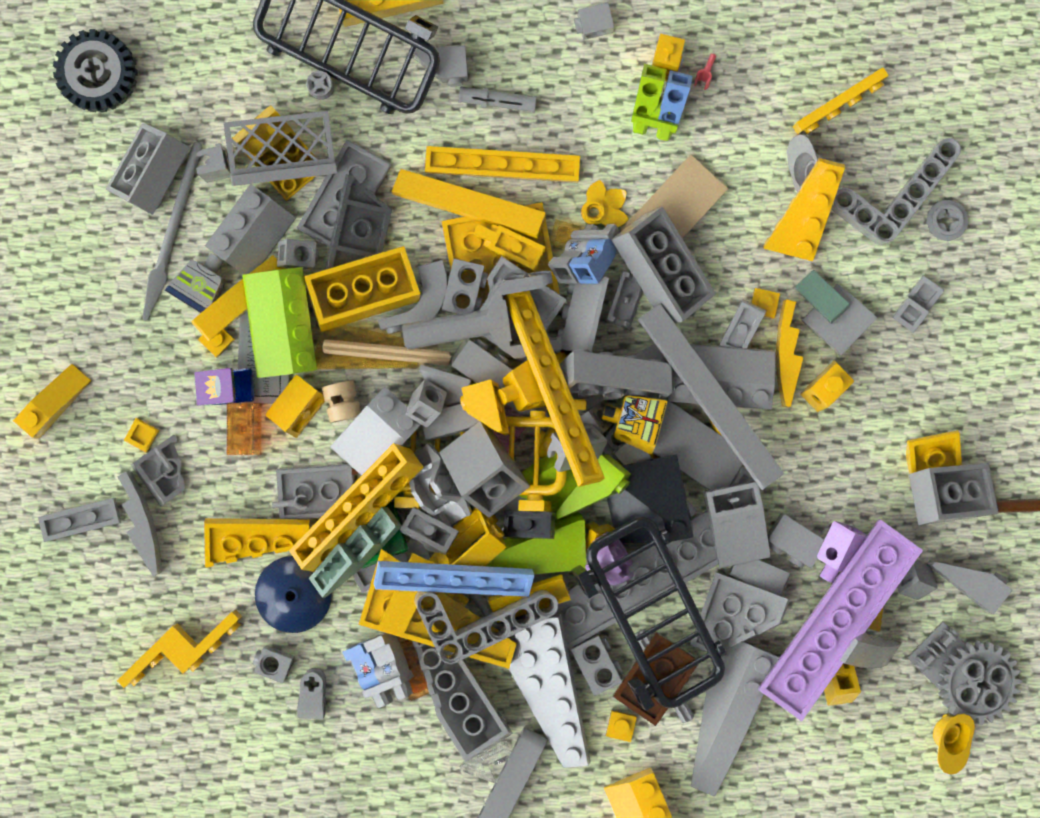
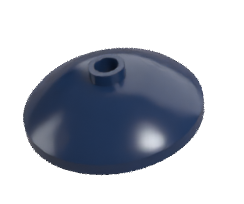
M287 556L273 561L262 571L255 587V603L259 614L270 626L286 633H300L315 627L322 621L330 608L332 593L326 598H322L309 580L313 572L302 570L293 556ZM288 591L295 593L296 597L293 601L287 598Z

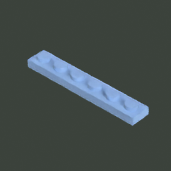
M378 561L374 586L375 589L529 597L534 572L532 569Z

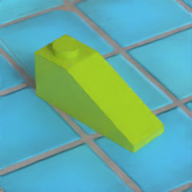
M608 454L601 455L597 460L605 478L598 483L580 487L577 485L556 512V519L572 515L616 493L621 494L630 483L627 479L631 476V473Z

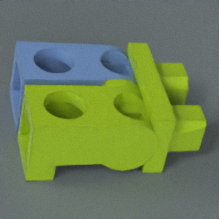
M644 64L631 122H633V132L641 135L646 134L647 128L650 126L657 128L656 137L658 139L669 141L672 133L677 131L693 76L670 70L663 97H660L667 69Z

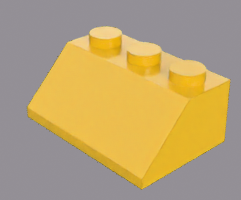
M651 767L604 787L616 818H673Z

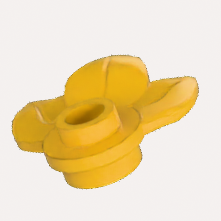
M601 180L590 185L586 192L587 202L581 209L582 219L587 224H602L605 227L607 224H615L617 227L624 225L629 218L620 209L625 202L626 191L622 189L606 190ZM595 208L598 210L599 215L591 217L589 210Z

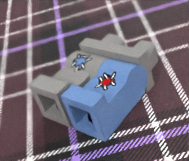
M594 224L586 225L584 230H574L570 235L572 239L566 243L565 251L560 257H553L548 264L559 283L599 284L615 255L619 253L611 241L612 238L620 233L615 224H607L604 230H599Z
M383 633L342 652L346 661L351 660L358 675V682L364 690L362 693L365 699L372 696L377 708L393 702L388 689H393L397 701L413 694L409 680L414 675L409 670L397 636Z

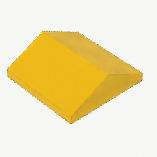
M956 430L907 440L906 460L909 474L928 468L962 465L960 432Z

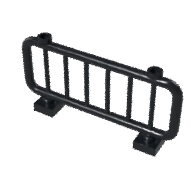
M260 0L253 19V30L258 39L268 44L266 49L268 53L274 56H281L283 52L319 71L326 72L330 77L381 102L380 109L387 114H394L395 110L405 114L414 113L423 105L440 64L437 49L427 42L435 36L438 26L415 15L408 20L405 30L346 0H318L301 46L298 49L281 40L296 0L290 1L277 37L267 33L263 28V22L271 0ZM323 1L341 9L342 12L324 57L320 60L304 52ZM346 13H349L364 21L365 24L346 71L343 72L328 64L327 61ZM369 25H372L388 33V36L367 84L349 74ZM394 36L411 45V48L391 95H388L372 85ZM417 48L428 54L430 62L414 100L407 104L395 97Z
M638 517L590 544L586 556L590 570L587 571L579 565L571 569L581 591L588 598L598 594L595 585H599L647 681L643 683L638 677L627 681L638 704L647 711L655 706L651 699L654 696L661 706L676 708L716 686L722 680L725 666L721 657L726 655V651L720 641L714 643L667 547V544L672 542L669 534L664 528L659 531L654 521L649 518ZM638 528L647 529L653 541L601 568L597 560V554L602 548ZM656 546L663 564L613 591L604 573ZM666 568L675 586L624 614L616 596ZM678 591L685 609L635 636L627 619ZM688 613L697 631L647 659L638 641ZM700 636L708 653L658 681L650 663L693 638ZM706 659H711L715 669L710 677L675 697L668 698L664 694L661 685Z

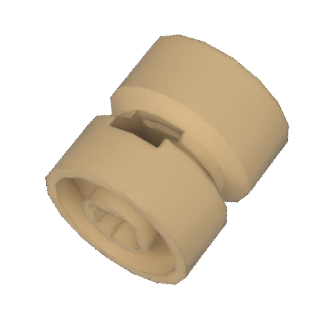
M354 380L322 387L324 401L330 405L327 408L330 423L356 418L361 413L360 403L354 399L357 395ZM340 396H342L344 402L340 403Z

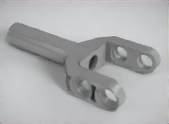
M539 271L499 278L479 311L403 324L402 333L405 347L408 350L484 336L514 359L527 357L521 341H512L506 300L502 295L544 288L547 284L553 282L551 271ZM548 335L553 350H561L563 348L561 337H551Z

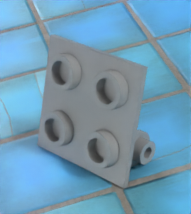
M942 622L907 658L942 691L944 689L937 685V682L944 680L938 673L947 669L942 663H950L952 661L948 656L949 653L954 656L958 655L956 647L966 650V643L954 629L950 628L945 622ZM974 663L969 665L967 671L974 665Z

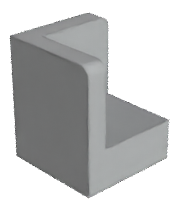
M915 561L897 589L900 594L919 600L938 589L931 567Z

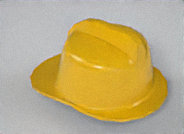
M944 714L933 729V739L938 745L937 761L944 773L950 775L957 774L967 764L975 730L974 720L969 715L957 714L952 716Z

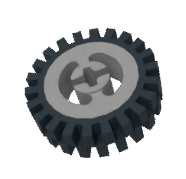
M89 29L90 32L82 30L79 31V36L72 34L69 36L71 41L68 43L64 41L61 44L63 47L61 52L57 50L55 56L58 57V61H53V67L56 68V72H53V77L57 80L55 84L62 91L61 94L66 99L83 110L86 109L96 113V111L107 112L106 109L109 108L112 110L116 109L118 103L123 104L126 102L124 98L127 95L131 96L133 93L131 91L132 86H136L137 81L134 79L135 76H138V70L135 68V65H137L136 60L132 57L130 49L113 34L103 30L98 32L96 29ZM100 54L107 56L108 61L106 63H103L98 58L92 57V63L87 58L92 55ZM94 64L100 69L96 71L97 78L91 74V72L95 71ZM87 79L93 84L98 85V79L105 84L98 88H87L83 85V82Z

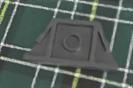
M346 174L325 270L383 252L392 209L384 202H381L352 175Z

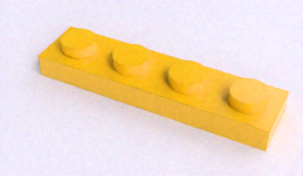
M884 67L797 121L793 125L796 133L799 135L805 131L807 135L820 127L818 122L824 118H827L828 121L832 120L842 113L840 108L846 104L852 107L863 99L861 95L868 90L872 94L884 86L882 81L889 76Z

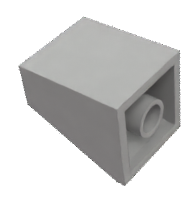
M480 421L439 452L461 497L487 517H491L530 487L494 432Z

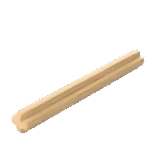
M328 339L323 342V352L326 354L447 366L451 361V353L449 351L419 348L407 350V347Z

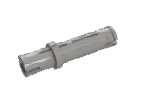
M460 86L458 103L481 105V108L493 106L534 113L537 96L489 91V88L483 87L482 90Z

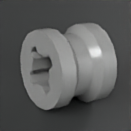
M315 71L308 76L306 86L314 98L324 100L332 95L334 84L326 72Z

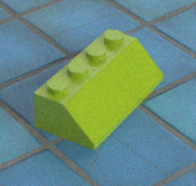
M303 267L244 274L243 282L257 378L317 370Z

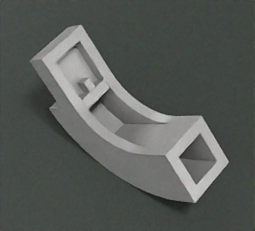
M443 260L418 266L422 282V294L419 302L405 313L379 319L381 331L387 330L388 334L401 332L403 324L434 319L439 315L448 285Z

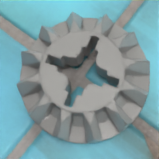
M943 200L937 202L927 212L926 224L928 225L929 233L933 234L937 240H955L967 228V213L955 201ZM945 210L948 218L957 219V221L949 224L948 229L945 227V224L937 222L944 218Z

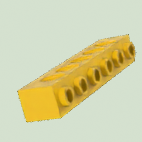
M393 443L289 550L302 570L314 572L338 543H345L360 525H367L380 508L385 507L424 468L410 448Z

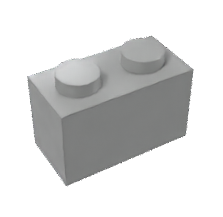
M780 513L767 534L769 548L779 555L782 552L787 553L791 556L789 561L803 569L804 565L809 568L813 567L824 542V539Z

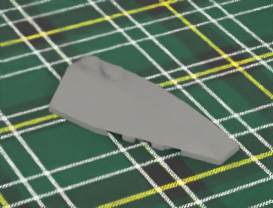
M412 641L427 682L429 694L435 706L437 718L465 762L489 750L513 734L465 659L454 664H447L442 661L435 647ZM443 650L444 655L453 654V652Z
M745 641L725 650L726 655L721 657L725 666L724 676L716 686L706 691L691 787L714 797L742 744L764 695L758 688L779 660V657ZM714 667L712 669L710 676L714 673Z

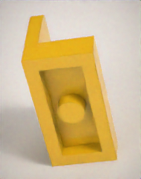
M295 375L265 415L286 433L297 438L325 402L323 393L312 387L300 376Z

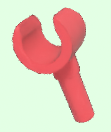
M710 54L704 69L697 72L694 82L695 86L698 81H704L706 83L704 90L709 88L712 78L710 72L716 59L715 54Z

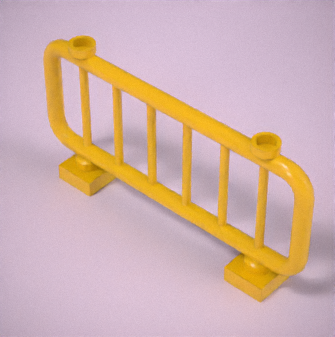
M530 411V417L506 416L508 427H510L509 456L513 461L515 427H535L533 485H530L528 489L520 494L527 495V500H519L518 511L551 512V501H543V496L555 495L560 492L565 486L567 470L562 472L556 470V480L552 485H538L540 427L555 429L551 417H546V411ZM416 431L411 435V450L413 453L416 452ZM440 438L435 439V449L440 452ZM409 483L400 491L404 492V497H395V508L414 507L422 509L411 493Z

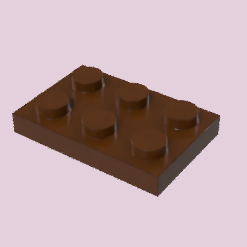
M656 631L643 652L648 659L674 643ZM678 647L651 662L650 666L659 681L696 660V658ZM636 661L614 692L613 697L656 726L668 708L661 706L654 696L651 699L655 706L645 711L638 704L627 681L638 677L643 683L647 681ZM698 665L661 685L664 694L668 698L677 696Z

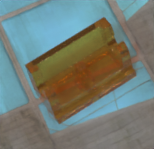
M227 403V455H261L262 404Z

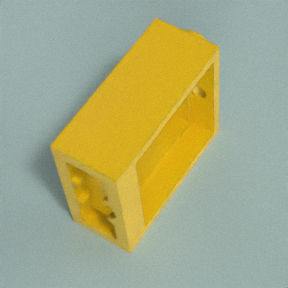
M474 507L471 510V515L462 518L452 527L459 531L447 554L435 552L439 564L486 566L506 548L502 538L504 533L496 524L498 522L497 517L494 514L491 517H487ZM484 532L486 533V534H485L484 536H482L475 544H473L466 552H464L460 557H458V555H460L467 547H469V546H470L476 539H478Z

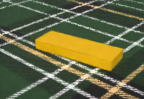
M412 553L408 561L410 563L436 564L415 553ZM395 590L379 622V626L403 636L416 610L414 599L419 591Z
M562 574L532 583L530 594L539 590H546L557 599L558 604L571 600ZM494 595L488 597V602L492 612H495L526 596ZM550 598L541 599L538 605L539 609L549 607ZM520 609L516 612L515 617L527 614V611Z

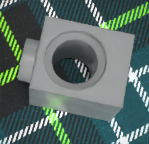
M608 2L578 9V18H574L577 34L582 33L583 40L613 33L614 24Z
M293 239L278 241L277 267L315 268L319 258L316 242ZM297 248H299L303 253V258L301 261H299L295 256V251Z
M425 379L411 394L405 415L428 427L441 414L447 392Z
M266 645L262 651L258 649L252 663L256 665L254 673L283 684L288 677L295 656ZM268 657L277 659L279 663L278 669L272 670L268 668L266 664Z

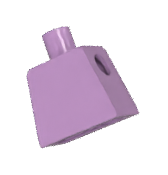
M834 521L817 555L819 560L826 563L819 576L833 583L839 571H843L867 534L851 525Z

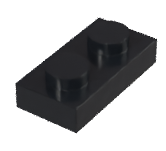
M504 511L503 537L554 539L556 513Z

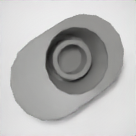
M805 135L793 137L787 148L788 168L797 192L801 189V185L818 159H825L815 152L812 142Z

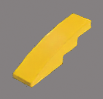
M272 255L249 274L285 268L277 267V259ZM243 279L191 321L208 342L247 312Z
M788 299L782 302L776 343L777 382L782 407L786 408L791 407L803 361L802 356L794 355L800 329L790 327L796 302Z

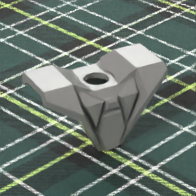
M430 443L414 452L424 467L409 482L411 493L419 506L433 518L448 526L471 515L472 511L469 502L461 497L456 485L452 484L453 481L442 464L443 459L440 453Z

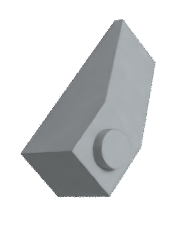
M931 560L927 563L928 566L983 610L993 615L1013 591L1006 585L1009 581L997 572L993 575L983 571Z

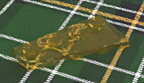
M342 325L323 332L320 331L315 349L317 370L418 368L419 363L326 354L323 352V342L326 339L405 347L404 339L401 337L349 325Z

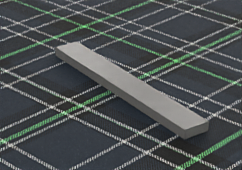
M657 305L641 316L638 321L761 490L784 475L779 465L662 305Z

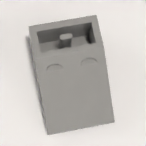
M755 481L703 492L719 568L770 557L764 508L759 486Z

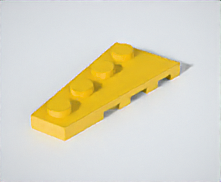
M822 158L818 159L801 185L798 194L792 199L787 211L776 224L771 236L765 241L763 249L809 261L814 260L845 170V164Z
M205 518V568L214 566V563L224 561L226 563L237 562V559L252 556V558L262 557L264 553L268 552L282 553L289 551L309 530L310 519Z

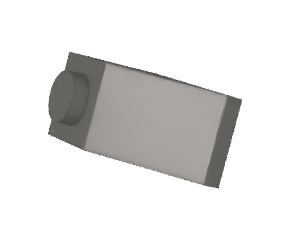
M465 45L436 48L439 53L440 64L435 77L442 83H448L450 87L462 86L463 82L468 81ZM415 49V60L427 69L430 62L428 54Z

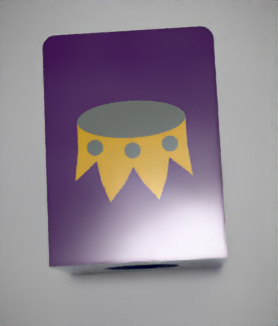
M225 368L194 372L197 406L254 401L251 368L236 370Z

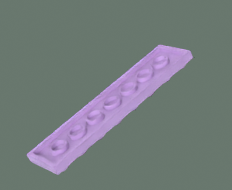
M877 520L848 564L840 572L761 683L758 690L797 719L803 721L842 666L843 662L840 659L854 638L866 632L923 550L882 520Z

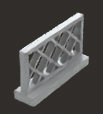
M328 111L223 122L232 186L337 173ZM323 117L324 129L317 136L306 126L312 118ZM298 119H307L304 124L298 121ZM293 120L301 127L293 139L280 130L285 122ZM282 121L278 127L272 124V122ZM263 123H267L275 129L267 142L254 133L258 126ZM256 124L252 130L245 126ZM241 126L249 132L241 145L231 139L230 127ZM303 130H306L316 138L308 150H305L295 142ZM277 133H280L290 141L282 153H279L269 145ZM324 133L326 137V142L321 139ZM251 136H254L264 144L256 156H253L243 148ZM318 141L327 147V159H317L310 154V151ZM232 143L238 147L234 154ZM292 144L304 152L301 159L293 163L284 156ZM266 147L279 156L273 165L266 166L258 160V157ZM242 150L253 160L247 168L236 169L234 158ZM307 155L313 159L310 161H303L307 157ZM281 158L287 162L284 164H278ZM255 161L261 165L259 167H252Z

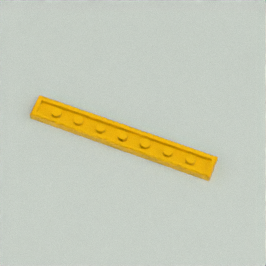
M530 290L506 294L503 298L506 300V306L578 487L601 482L605 478Z

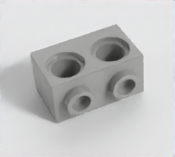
M453 259L442 306L443 312L462 314L479 311L482 298L477 297L479 287L485 288L488 273L483 272V265ZM465 270H472L476 274V279L472 283H465L461 279V274ZM460 295H466L470 299V305L465 309H460L455 304L456 298Z
M597 633L571 648L594 696L622 683L620 675L624 673L617 660L611 661L608 652L612 651L606 637L600 639ZM588 646H597L600 649L599 655L595 658L587 657L585 650ZM603 668L609 669L611 677L607 681L599 680L597 678L599 670Z

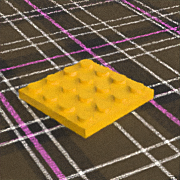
M542 202L524 205L544 212ZM468 217L441 221L450 270L453 259L483 265V272L489 275L501 255L483 246L485 240L475 236L474 231L478 224L488 229H491L492 225ZM545 218L538 239L517 233L546 247L536 270L533 271L514 261H509L527 273L551 271L553 282L546 286L560 294L557 279L548 265L553 255ZM465 270L461 274V279L465 283H472L476 279V274L472 270ZM488 279L486 280L485 288L479 287L477 297L482 298L480 308L487 300L490 292ZM460 295L456 298L458 308L465 309L470 305V299L466 295Z

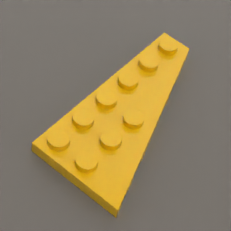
M381 548L378 561L400 562ZM377 561L358 625L434 647L417 608L403 636L379 626V622L395 590L375 589L374 579L378 565ZM435 592L454 631L480 619L478 615L448 594ZM431 596L424 597L421 601V607L430 608L434 604V598ZM442 620L435 621L432 625V630L434 632L442 631L445 627V622ZM491 625L492 632H499L498 629ZM473 632L469 634L467 643H476L480 637L479 633ZM508 637L469 657L509 669L516 648V642ZM448 644L443 650L454 653L456 645Z

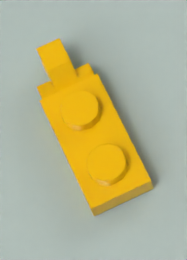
M478 224L474 231L475 236L485 240L483 246L487 247L488 250L533 271L536 270L546 249L545 246L500 225L496 226L493 224L491 229H488Z

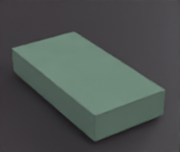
M812 270L795 286V290L831 324L850 307V304L815 270Z

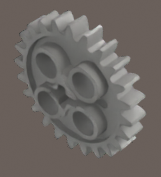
M976 640L975 647L966 642V650L956 647L958 655L954 656L949 653L948 656L952 661L950 663L943 662V666L947 669L938 673L944 678L943 681L937 682V685L944 689L938 693L942 698H946L942 704L949 708L948 711L954 716L957 714L969 715L974 722L976 720L980 725H983L985 718L990 723H993V715L1003 718L1001 710L1005 709L1010 712L1011 709L1008 703H1017V700L1012 697L1013 694L1021 693L1015 687L1016 684L1022 683L1021 679L1015 677L1021 672L1020 669L1014 667L1017 661L1010 658V652L1003 650V647L998 644L993 645L989 641L983 644L981 641ZM974 663V668L967 672L969 665ZM998 668L997 674L991 677L993 670ZM968 688L967 694L961 697L962 691ZM992 693L991 699L985 702L986 696Z

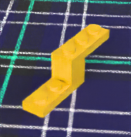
M235 609L199 644L178 623L173 625L117 682L123 688L130 684L133 686L137 685L146 676L143 671L149 665L154 668L164 658L161 653L183 674L189 669L194 672L204 662L201 657L207 651L212 654L221 646L222 642L220 639L226 633L230 636L241 626L238 621L243 616Z

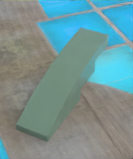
M381 507L367 525H360L345 543H338L309 577V580L322 598H326L353 576L402 527L388 507Z

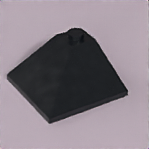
M677 454L621 465L631 473V476L627 479L630 482L621 494L616 493L607 498L613 528L616 529L635 518L645 517L654 521L659 531L664 528L669 534L671 541L693 538V524ZM638 528L619 539L621 543H649L653 541L645 528Z

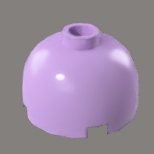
M606 532V533L602 534L601 536L597 537L596 539H598V538H600V537L606 535V534L609 533V532ZM617 540L602 548L597 554V560L601 568H604L628 555L621 541ZM631 559L604 573L610 585H618L633 578L634 571L629 572L628 566L632 565ZM586 564L585 568L588 571L590 570V567L588 564Z

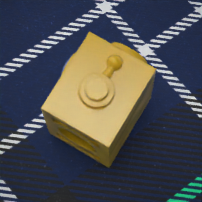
M660 33L652 66L667 69L665 81H667L670 70L680 71V66L683 62V56L681 55L685 39Z

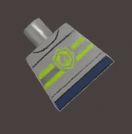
M210 253L203 266L192 259L169 283L164 291L201 313L221 295L226 280L216 273L224 261Z

